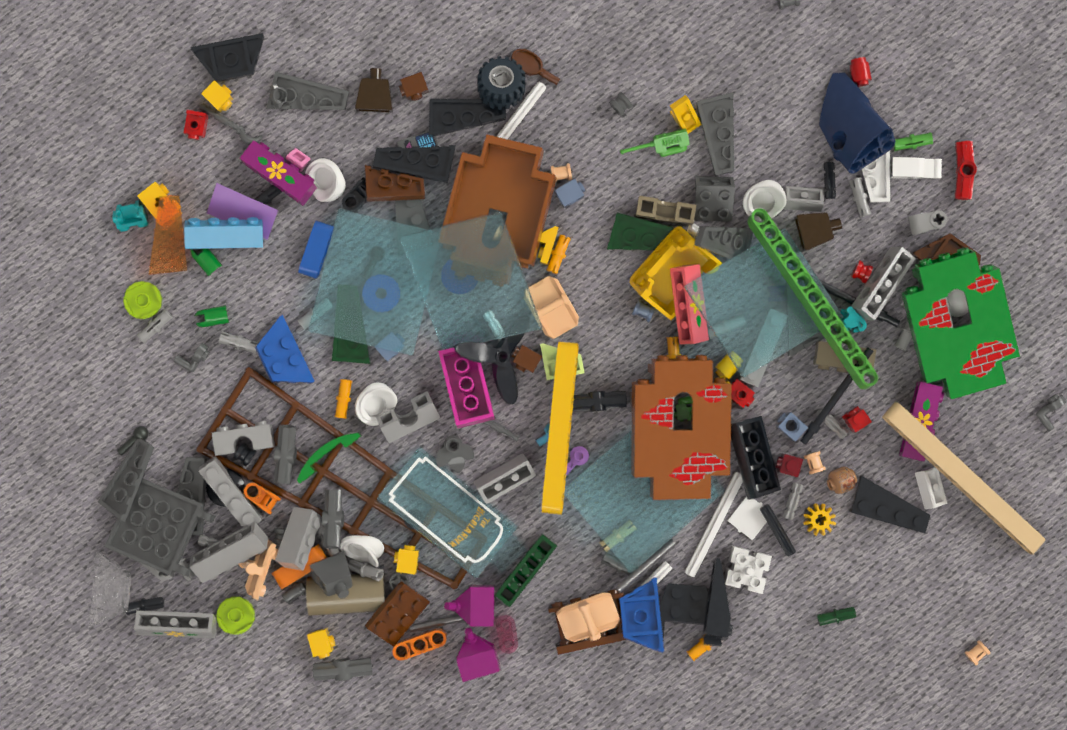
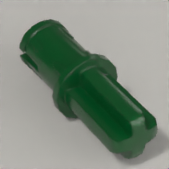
M854 607L840 610L833 609L832 612L817 614L819 626L831 623L839 624L840 621L856 618Z

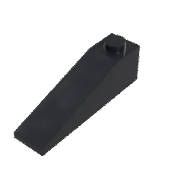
M716 558L712 567L702 637L726 641L728 636L732 635L733 625L730 624L731 616L721 560Z

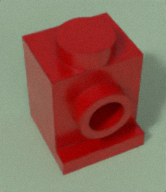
M187 110L183 133L188 135V139L199 140V137L205 138L209 116L203 112ZM193 122L198 123L196 128L191 127Z
M858 406L842 416L850 430L854 433L872 422L864 409H860Z

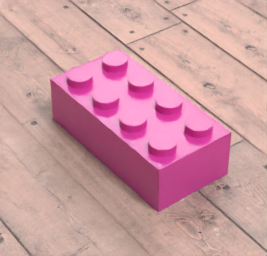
M454 347L438 351L457 428L495 420L481 363L459 356L455 352Z

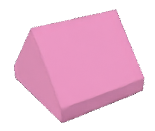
M296 148L285 158L288 164L292 163L300 169L299 172H302L311 160Z

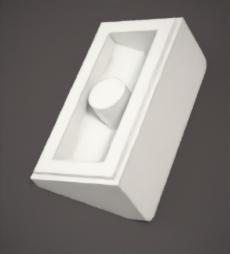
M933 467L915 472L924 509H932L947 504L938 469Z

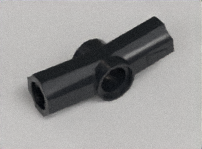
M626 391L588 392V394L574 395L572 412L585 410L594 412L627 407Z

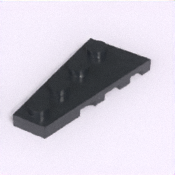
M430 98L429 137L506 120L505 107H502V110H498V107L495 106L493 109L489 103L487 105L483 103V99Z
M456 145L444 147L376 148L372 167L448 183Z
M860 476L851 513L926 534L930 519L928 513L867 478Z

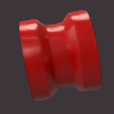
M859 260L855 265L851 278H858L865 284L872 273L873 266H866Z

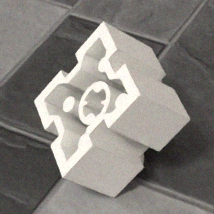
M732 546L728 560L733 563L731 569L726 568L724 576L725 585L740 588L741 584H745V589L763 594L766 578L762 577L763 570H769L772 556L754 551L752 556L748 555L749 550Z

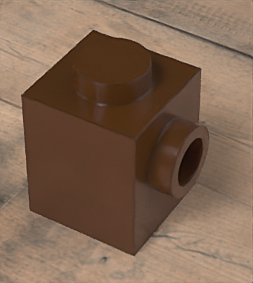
M422 72L400 79L402 85L399 86L402 97L406 96L407 100L417 101L423 98L422 95L429 93Z
M524 345L521 348L517 347L512 355L515 358L513 361L516 364L515 368L524 373L526 370L533 373L542 358L540 354Z

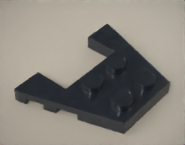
M668 583L659 604L663 641L665 622L704 625L708 601L707 587ZM704 637L703 645L721 647L722 642L721 640Z

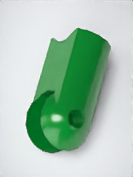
M209 248L202 249L203 251L199 255L191 249V256L208 277L222 266Z
M226 305L199 310L194 315H204L205 322L196 323L201 328L229 323Z

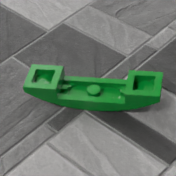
M360 433L344 435L320 447L303 466L297 479L298 483L304 482L317 472L312 465L337 445L342 443L347 448L362 435Z

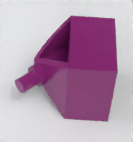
M471 585L455 600L446 602L444 608L445 610L456 612L469 626L494 627L495 585Z
M466 628L464 631L465 640L456 658L462 682L500 672L501 666L495 645L473 633L471 628Z

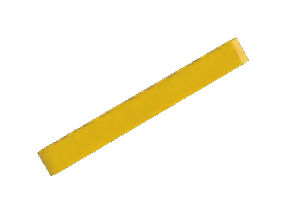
M558 342L542 513L561 515L563 511L578 360V343Z

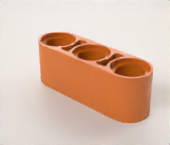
M319 544L310 550L304 571L282 566L271 573L281 590L311 572V564L327 558Z
M435 628L399 641L393 648V656L401 661L439 648L445 644L447 634L443 629ZM435 633L442 634L443 641L435 642L433 635ZM416 640H423L425 647L418 649L415 646ZM404 646L407 649V653L399 655L396 650L397 647Z

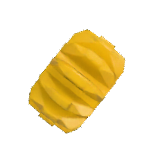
M815 503L813 504L814 510L810 507L807 508L810 515L803 514V517L809 518L803 524L809 525L807 528L808 532L814 529L813 535L817 536L820 530L821 535L824 536L825 529L829 532L832 531L829 524L835 525L836 522L830 521V519L835 518L836 515H829L832 511L831 507L825 510L826 505L822 503L819 509L818 504ZM819 514L821 517H824L820 525L818 522H815Z

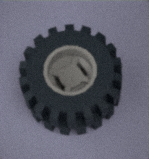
M497 56V59L491 58L489 63L486 61L483 63V68L480 67L477 76V89L480 99H483V103L486 105L489 103L493 109L496 106L498 110H502V107L510 109V105L514 107L517 105V101L520 102L522 100V95L525 93L526 77L520 64L516 65V60L510 61L509 57L505 56V59H501V56Z

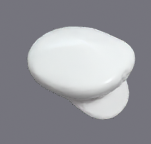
M319 158L307 167L305 174H308L315 180L314 184L317 189L313 195L318 201L331 202L343 194L346 186L345 179L339 167L333 161Z
M764 180L753 185L743 197V208L748 216L755 209L762 208L772 219L783 210L787 203L785 191L779 183L773 180ZM754 216L755 221H762L760 217Z
M372 383L358 396L355 403V413L363 423L369 426H377L379 424L376 416L392 408L395 409L397 396L386 384Z
M351 535L341 540L340 549L349 558L360 562H368L372 566L378 567L377 559L383 554L384 545L379 539L372 536Z

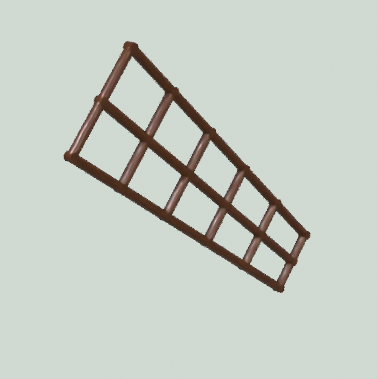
M248 367L196 450L210 459L215 456V452L206 447L212 439V433L217 431L226 415L239 424H247L248 427L255 426L254 423L231 410L250 377L291 405L280 425H289L298 410L335 438L344 436V434L253 368ZM279 426L273 434L275 446L278 445ZM355 442L349 448L384 472L371 496L328 470L341 450L342 443L330 451L322 466L318 463L312 465L317 474L301 498L257 475L274 447L264 448L251 471L221 455L216 456L223 466L301 508L314 510L321 517L323 510L308 503L322 478L326 477L366 502L352 526L344 522V526L341 527L342 530L351 535L370 536L359 530L372 507L409 529L404 523L403 516L377 501L390 478L398 483L402 476ZM297 451L296 459L305 464L309 458ZM404 479L400 485L431 506L423 521V525L426 528L437 511L462 530H466L468 526L471 531L468 534L478 540L469 554V557L475 560L487 541L486 536L473 529L465 521ZM421 526L417 529H409L415 534L408 545L416 546L422 537L463 563L454 580L418 562L417 570L452 589H457L473 562L469 559L466 563ZM383 543L385 553L394 557L395 552H399ZM455 550V551H456L459 555H461L464 559L467 557V556L463 555L462 553H460L459 551Z

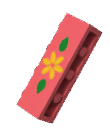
M700 264L670 268L679 344H696L708 341L709 336Z

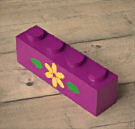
M253 140L240 157L242 163L304 206L317 189L314 184L315 180L308 174L302 175L299 173L300 169L294 164L290 163L288 165L285 163V159L276 152L272 154L269 151L270 148L264 143L260 142L258 144Z
M920 381L916 383L909 413L934 435V421L937 422L940 413L937 410L938 405L942 403L944 398L943 387ZM903 438L899 456L925 462V457Z

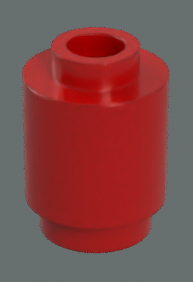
M866 57L851 60L850 71L852 81L858 87L869 85L868 82L872 78L869 62L866 61Z

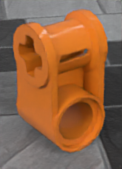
M249 483L244 488L245 497L270 515L277 501L281 500V498L256 483ZM251 486H255L258 489V494L255 497H250L247 493L248 488Z

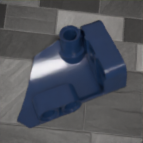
M833 73L825 94L819 126L831 148L834 159L840 161L850 174H854L890 151L895 145V137L891 127L872 108L869 99L846 73Z

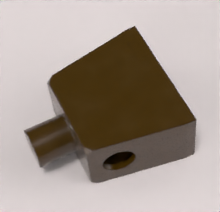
M370 68V78H361L355 105L356 111L393 113L390 83L388 79H381L382 69Z
M827 212L799 214L794 217L803 252L834 239L833 231L842 229L840 218L829 220Z

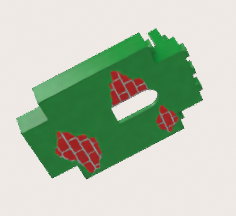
M968 247L958 249L957 253L951 255L950 253L940 254L937 259L931 260V258L920 260V263L914 265L915 268L911 269L913 277L918 279L919 287H908L901 294L922 379L926 383L942 379L946 396L951 400L1007 384L1002 362L1020 357L1000 269L992 264L984 265L979 269L976 252ZM959 289L965 294L971 323L953 328L947 296L952 290Z

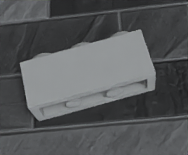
M522 453L476 479L473 483L485 504H488L532 479L536 474Z
M293 507L275 559L277 563L285 568L304 571L311 547L315 542L317 530L321 524L322 517L311 509Z

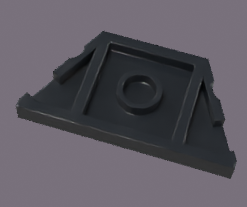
M260 33L191 47V50L216 82L251 76L255 73L264 41V34Z

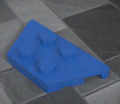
M283 315L280 316L255 349L271 382H302L311 384L315 380Z
M653 578L630 594L620 598L623 638L664 653L657 578Z

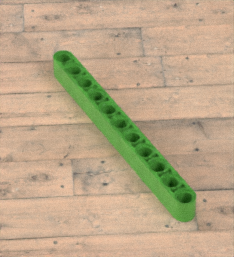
M762 208L755 209L748 217V226L856 385L863 390L869 389L878 381L876 371L769 214ZM754 216L760 217L762 222H756ZM765 232L771 233L772 239L767 238ZM776 248H781L783 254H778ZM787 263L792 264L794 270H789L787 268ZM797 279L803 280L805 286H800ZM808 295L814 296L816 302H811ZM819 311H823L827 318H822ZM830 327H834L837 330V335L831 332ZM841 343H845L848 346V351L842 348ZM853 359L859 362V367L853 365ZM864 375L870 378V383L864 381Z

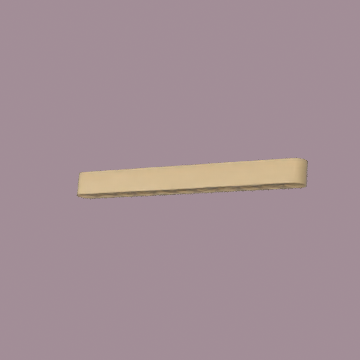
M894 402L882 416L896 432L1025 551L1034 555L1046 541L1038 531L903 406Z

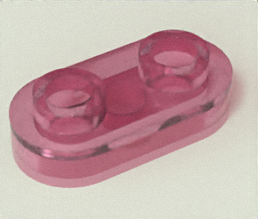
M502 615L496 622L499 647L504 653L510 654L518 648L515 620L510 615ZM505 621L508 622L509 627L503 628L502 623ZM511 641L512 646L506 647L505 642Z

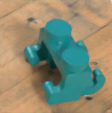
M140 200L135 201V204L125 206L119 204L116 206V211H113V222L121 232L127 231L131 226L137 225L142 228L149 224L146 209L141 205Z
M851 306L839 311L840 320L848 331L854 327L856 329L852 330L853 333L866 329V321Z

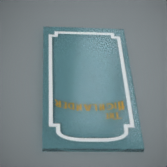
M421 447L416 450L415 454L378 496L381 502L476 579L518 527L491 504H485L480 495L444 466L438 467L436 460Z

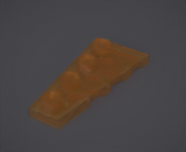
M179 194L159 196L148 275L187 271Z

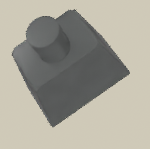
M344 552L310 565L313 580L326 596L337 594L342 599L349 595L348 589L353 584Z

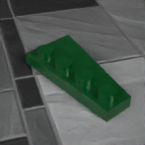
M617 212L607 250H655L674 227Z
M338 284L332 361L371 364L358 286Z

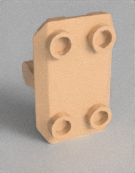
M548 276L525 289L524 299L546 336L555 339L578 326L579 316L558 279Z
M269 539L267 549L263 553L256 554L254 560L249 559L244 563L238 564L241 568H245L249 574L245 588L247 594L256 600L259 599V596L263 597L265 594L266 586L263 584L271 560H275L278 553L276 544Z
M611 593L597 594L562 607L556 612L565 639L572 642L588 637L591 641L597 640L601 637L600 633L615 628L620 621Z

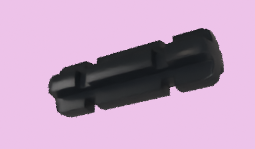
M834 162L824 163V171H826L824 173L826 199L836 198V190H834L836 188L835 172H833L835 170Z

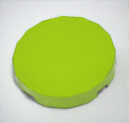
M140 281L133 283L127 288L123 303L126 311L131 316L137 319H148L159 312L162 306V296L155 285L150 282Z
M232 596L225 599L219 605L216 619L219 627L224 632L239 635L246 632L253 625L255 611L253 605L247 599L240 596Z

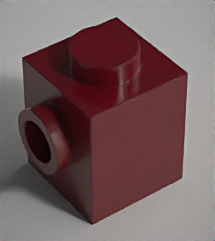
M782 453L781 457L778 456L775 467L778 468L777 472L798 478L803 459Z

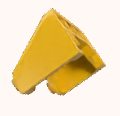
M681 226L675 227L633 273L629 282L642 298L669 320L676 316L670 268L700 264L701 274L704 272L710 275L715 273L722 264L711 252L695 246L696 239Z

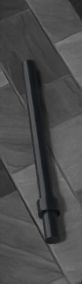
M810 275L819 288L850 304H853L856 300L855 297ZM882 309L876 319L898 327L900 320L888 315V312Z
M867 347L863 354L869 359L874 351ZM857 361L854 366L859 367V362ZM849 373L814 422L811 421L808 425L809 429L800 440L803 444L807 445L812 436L818 433L822 422L853 381Z

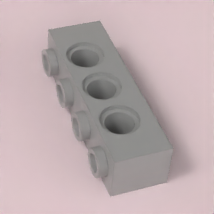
M890 247L851 307L864 320H875L916 258L903 247Z

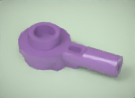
M578 446L571 450L566 476L576 465H583L587 462L589 454L584 447Z

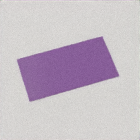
M216 183L207 214L221 220H227L232 217L239 218V220H247L250 217L262 219L263 238L268 240L278 210Z

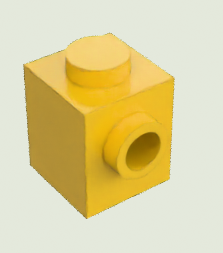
M215 80L201 93L220 113L223 110H228L232 105L231 101L233 98L230 96L232 91L225 85L221 87Z
M404 545V548H399V552H395L394 563H397L396 572L417 573L419 550L415 549L416 546Z
M328 628L307 634L313 657L318 656L321 659L330 656V652L334 650L333 646H336L333 635H329Z

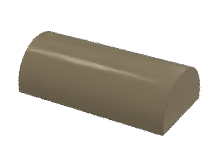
M351 574L353 586L348 589L349 595L342 599L337 594L326 596L313 578L307 577L306 602L309 616L376 612L386 600L384 575L381 581H376L366 576L361 577L360 574Z

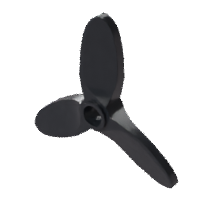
M529 315L520 316L494 347L472 341L459 342L454 347L455 352L465 359L480 363H491L497 390L501 398L506 403L512 405L515 404L518 398V386L515 371L509 359L512 351L523 338L529 326Z

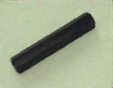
M769 504L762 506L760 511L787 556L793 555L796 550Z

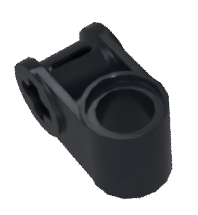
M364 177L342 199L343 208L348 213L357 212L367 203L366 192L362 189L366 190V179ZM349 199H354L356 205L353 208H348L346 202Z

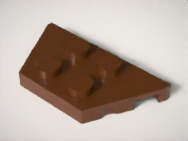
M949 233L913 252L912 255L919 260L927 258L933 260L943 253H950V255L957 253V250L968 247L971 250L973 249ZM976 252L978 264L980 265L981 255Z

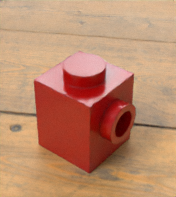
M735 379L731 384V400L741 408L749 407L755 399L753 397L755 392L740 380Z

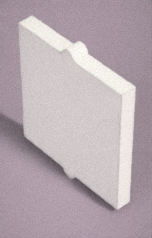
M747 496L727 520L738 529L739 533L742 532L751 540L755 538L767 522L760 511L763 504L761 502L758 503L755 499L747 500Z

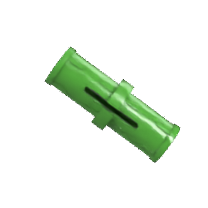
M932 133L910 134L909 137L895 139L894 151L908 148L913 150L919 146L932 145Z

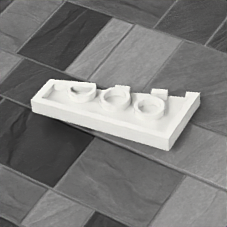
M888 151L862 169L870 203L890 202V151Z

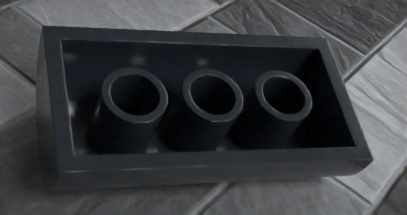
M762 416L731 423V440L747 500L780 491L781 487Z

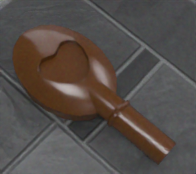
M516 49L512 53L511 61L513 59L516 60V65L520 64L525 74L530 76L540 75L555 85L560 81V78L543 68L541 59L532 51Z

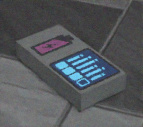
M429 131L397 142L398 147L402 148L438 146L436 137H429Z

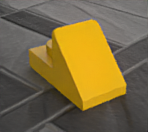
M686 95L670 105V114L681 129L686 128L688 134L701 126L696 112Z
M554 226L542 233L540 243L544 244L545 247H541L538 254L541 264H548L559 227Z

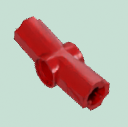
M973 141L956 142L957 178L954 198L958 200H972L974 176L977 172V167L974 163ZM963 166H967L970 169L969 175L963 173Z

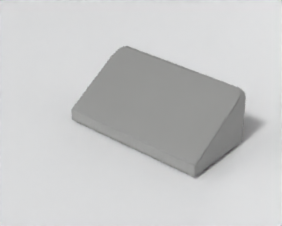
M785 186L787 203L784 209L822 212L824 189Z

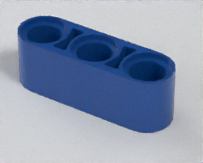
M315 221L298 273L315 279L318 278L334 233V226Z

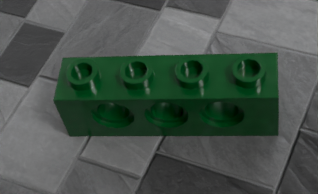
M542 533L496 591L495 596L508 607H511L557 548V544Z

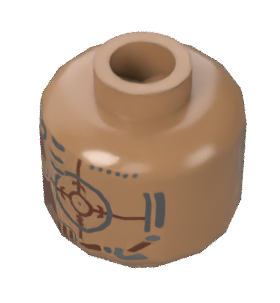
M842 466L829 473L827 486L836 494L848 492L855 487L857 482L856 474L852 469Z

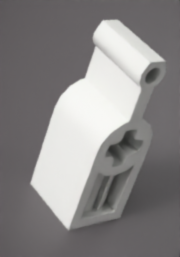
M892 157L890 159V178L940 179L941 159Z

